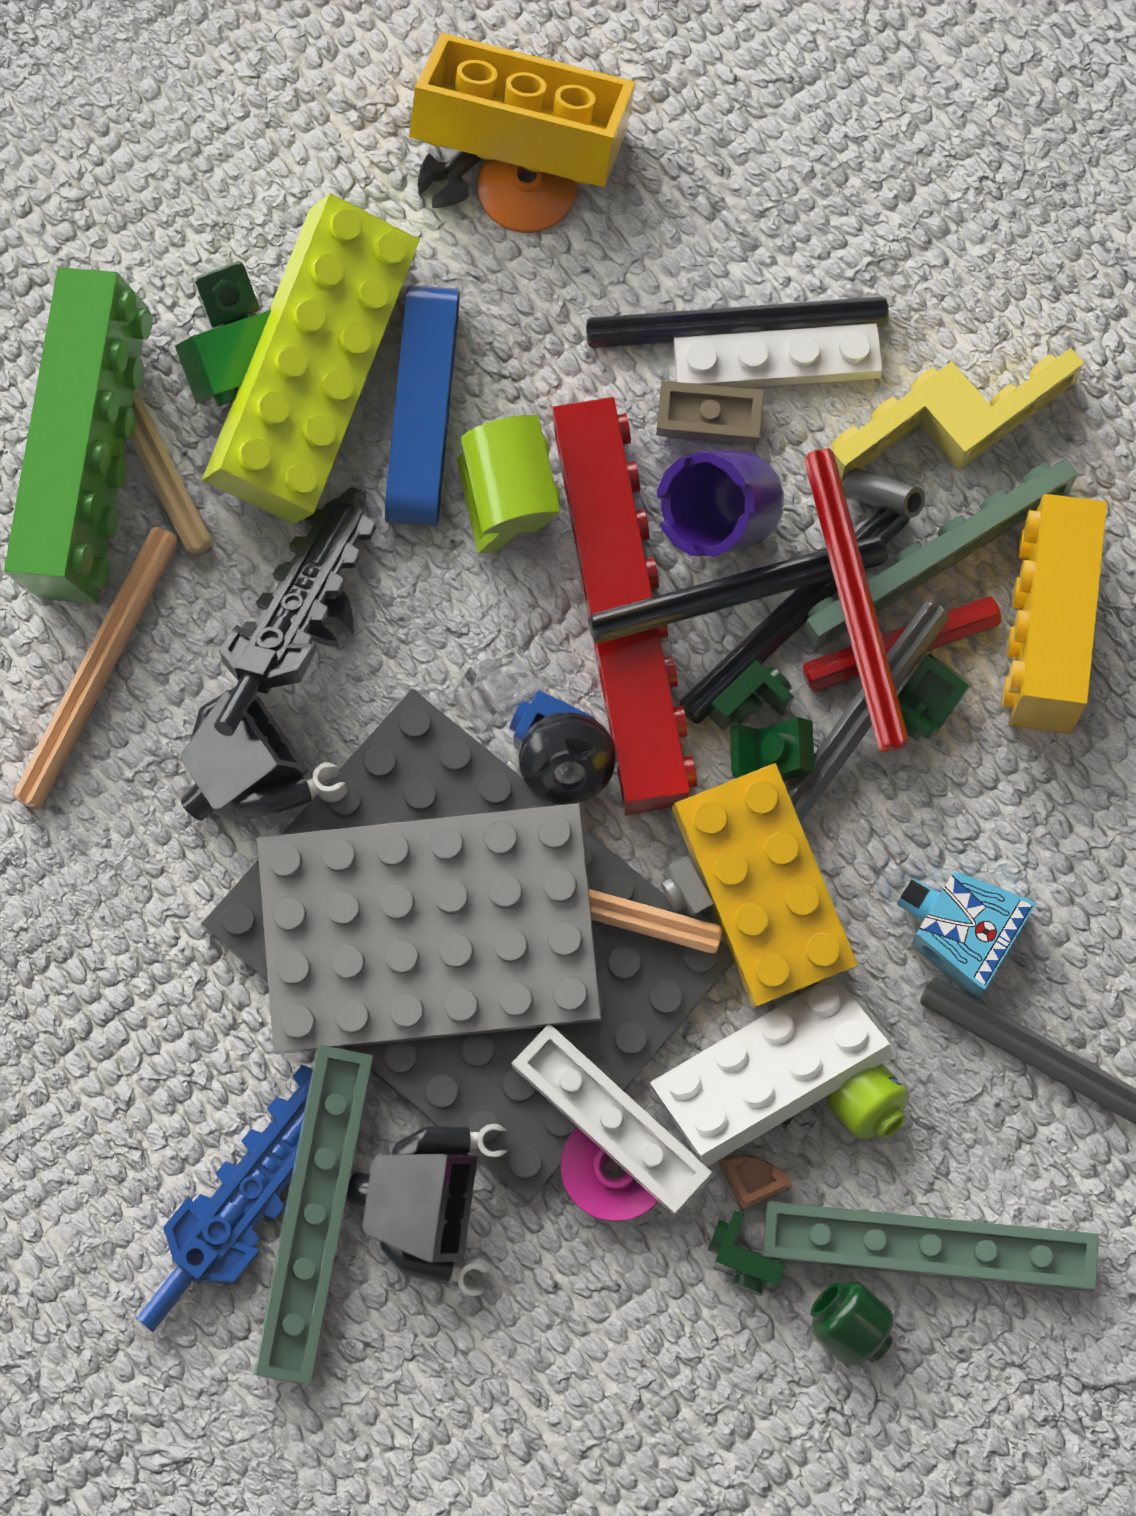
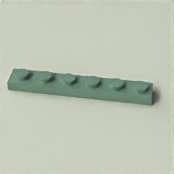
M1065 457L1053 466H1050L1048 462L1036 466L1023 477L1022 482L1024 484L1010 493L1006 489L993 493L981 503V511L967 520L962 515L953 518L938 530V538L925 546H922L920 542L910 545L895 557L894 561L896 564L882 573H879L877 569L865 573L876 614L1025 521L1029 510L1037 511L1043 494L1059 496L1068 494L1078 473ZM831 596L815 605L808 612L810 618L806 621L803 636L813 651L816 652L848 632L840 599L836 601L834 596Z
M318 1045L316 1049L253 1375L311 1385L373 1055L324 1045Z
M767 1201L762 1256L775 1261L1093 1292L1096 1290L1099 1234Z

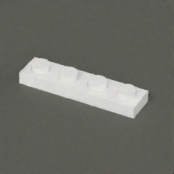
M877 323L674 338L673 342L677 382L753 388L879 379L882 374Z
M548 1024L512 1062V1068L673 1216L677 1214L712 1175V1171L551 1024Z

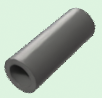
M854 468L848 472L844 479L843 489L848 498L910 518L916 517L922 511L925 504V493L920 487Z

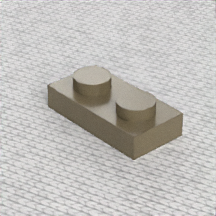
M661 380L656 436L759 445L764 390Z

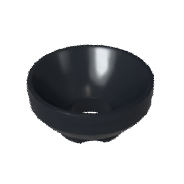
M573 712L557 713L536 722L526 732L518 752L519 768L530 790L542 799L563 805L587 801L599 794L612 778L616 761L615 746L606 728L594 718ZM565 762L578 763L585 769L583 777L571 784L559 782L553 774L555 769Z

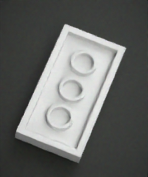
M833 975L651 1081L650 1085L654 1095L698 1158L708 1167L840 1089L853 1075L868 1068H875L894 1056L890 1043L837 976Z

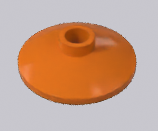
M485 159L478 174L477 191L482 208L495 223L511 231L534 233L549 229L566 217L573 207L577 196V182L545 172H533L522 166L499 160ZM530 173L534 174L536 179L530 183H524L518 177L521 174Z

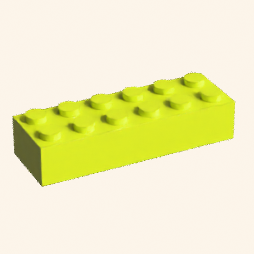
M331 193L309 209L270 307V315L242 385L238 387L201 481L293 525L314 514L420 239Z

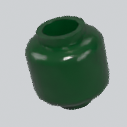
M835 1282L827 1287L813 1303L810 1310V1315L813 1317L812 1334L843 1364L858 1365L866 1360L871 1363L875 1362L890 1348L893 1341L892 1336L889 1335L893 1327V1313L862 1283L848 1282L843 1285L840 1282Z

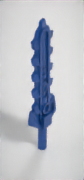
M301 1065L292 1076L299 1087L289 1100L276 1097L268 1106L267 1110L273 1117V1120L263 1133L251 1129L241 1140L248 1150L237 1165L225 1161L219 1168L216 1175L222 1182V1185L210 1198L199 1194L194 1201L188 1196L163 1228L173 1258L172 1261L177 1267L136 1317V1320L151 1332L155 1331L194 1280L199 1284H236L260 1252V1250L254 1248L259 1238L253 1229L264 1216L276 1220L285 1208L279 1196L291 1183L312 1068Z

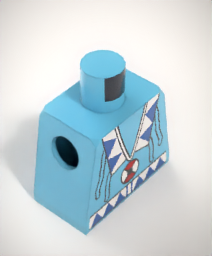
M953 872L941 893L912 878L896 905L923 920L911 943L914 948L970 996L979 1000L1036 903L963 873Z

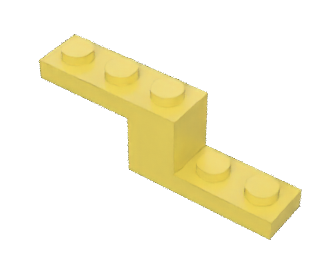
M1072 348L1068 349L1058 358L1050 354L1032 368L1029 373L1031 378L1019 387H1016L1013 383L1009 384L993 397L990 404L952 361L939 371L934 367L930 368L913 382L911 392L899 401L895 397L889 398L872 413V421L860 430L851 427L834 440L831 448L835 455L841 482H844L850 470L863 468L919 425L956 468L960 470L1074 385L1078 380L1084 362Z

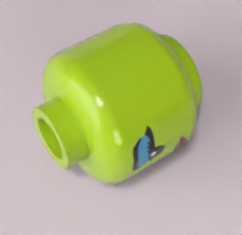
M882 1063L875 1068H868L853 1075L840 1089L828 1095V1107L858 1139H870L877 1135L882 1139H886L897 1132L906 1121L907 1117L903 1111L908 1104L909 1092Z

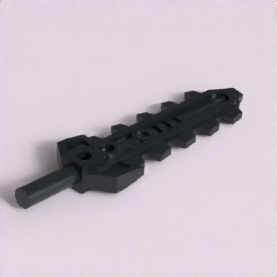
M350 487L338 498L329 501L322 509H315L314 514L305 518L306 523L312 527L306 536H295L289 544L290 551L296 554L290 564H279L272 573L273 578L279 581L274 593H262L256 601L257 607L263 610L258 621H246L242 627L236 625L220 647L219 652L222 663L238 680L236 687L214 723V728L220 734L225 736H232L257 692L269 694L271 688L299 683L303 679L316 651L315 644H312V636L307 634L310 626L324 624L329 610L323 602L326 597L340 596L345 585L344 578L339 576L341 570L356 567L361 554L360 550L355 548V545L360 540H371L376 529V523L369 519L368 509L365 504V491Z

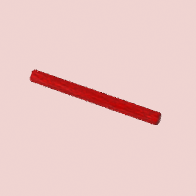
M830 448L817 449L807 454L804 463L878 749L881 752L897 751L908 744L909 738L834 452Z

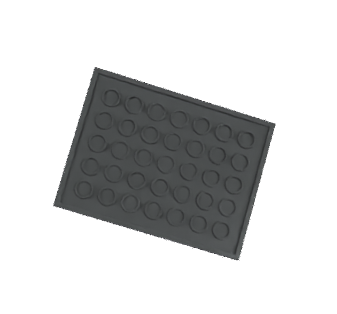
M412 688L339 769L340 774L331 778L325 785L329 787L339 782H345L347 787L346 795L339 801L326 802L317 794L281 835L556 805L533 793L522 777ZM583 828L589 889L687 916L683 909L676 912L660 890ZM258 860L204 919L201 925L204 930L268 983ZM592 920L602 1021L553 1027L625 1092L734 964L728 946L722 941L717 952L711 954ZM545 1027L345 1048L349 1051L373 1055L370 1071L436 1127H469L470 1132H480L483 1127L489 1124H498L506 1128L507 1131H489L485 1135L484 1144L490 1151L508 1150L507 1153L500 1157H490L482 1153L480 1149H470L469 1155L478 1156L477 1161L528 1205L561 1167V1156L565 1143L577 1126L512 1068V1062Z

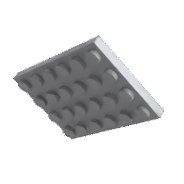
M579 803L257 837L273 1052L275 1054L316 1051L318 1045L346 1048L546 1027L548 1024L559 1026L602 1021L582 816Z

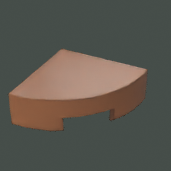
M738 1154L724 1157L718 1162L742 1212L791 1189L793 1186L780 1168L760 1158Z

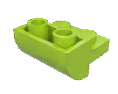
M521 415L497 419L477 426L461 436L464 452L456 459L477 554L498 552L518 533H537L561 512L559 506L560 491L553 480L548 458L549 444L547 438L543 435L539 415Z

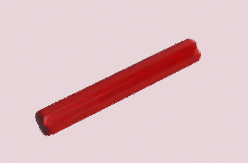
M985 597L947 611L949 613L947 623L925 652L999 626L1002 622L1000 609L993 597ZM907 626L882 634L886 654ZM852 646L805 662L802 666L806 684L814 692L860 676Z

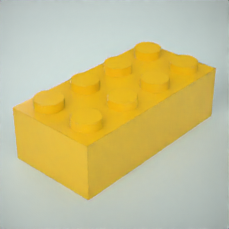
M441 32L415 86L409 138L427 142L435 147H448L475 154L482 159H495L522 166L533 172H545L572 179L580 184H592L605 188L627 132L636 82Z
M1043 494L1037 511H1028L1025 529L1021 528L1017 549V559L1023 560L1020 577L1015 579L1012 596V608L1020 610L1017 611L1015 626H1011L1006 653L1007 658H1013L1015 661H1012L1009 677H1005L1001 698V708L1010 709L1008 726L1071 734L1087 705L1107 502Z
M776 763L674 803L671 809L698 876L713 901L711 908L718 925L723 928L722 935L733 957L734 965L751 1007L759 1006L858 966Z

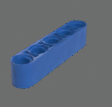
M408 285L385 499L386 523L438 526L459 318L460 290L456 288Z

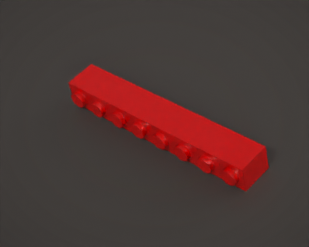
M614 397L553 406V429L588 618L594 613L652 598L651 590L659 588V580L654 557L645 559L642 541L649 540L650 535L645 509L636 510L633 498L634 492H640L636 461H626L623 446L631 444L627 414H617ZM667 625L603 643H595L593 640L609 731L615 746V764L625 816L672 808L674 803L689 797V788L697 787L693 757H683L680 738L688 736L684 709L682 705L673 707L670 688L678 687L675 661L673 656L664 657L661 638L668 637Z

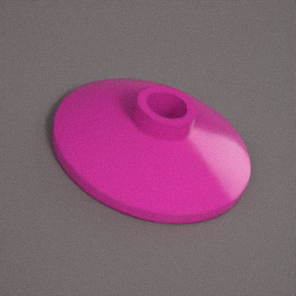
M576 1127L567 1139L561 1156L562 1181L571 1200L588 1215L611 1222L635 1219L652 1209L658 1201L627 1172L619 1179H612L607 1176L605 1166L613 1159Z

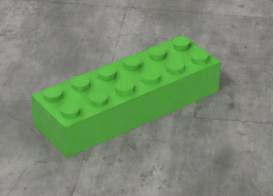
M57 267L4 566L6 574L39 599L98 604L100 591L107 586L109 580L110 565L106 556L109 539L115 537L118 528V512L115 508L118 488H122L126 481L127 465L124 458L126 439L132 437L135 429V412L132 408L135 389L141 387L144 376V366L140 358L143 340L149 338L152 329V315L149 307L121 275L114 271Z

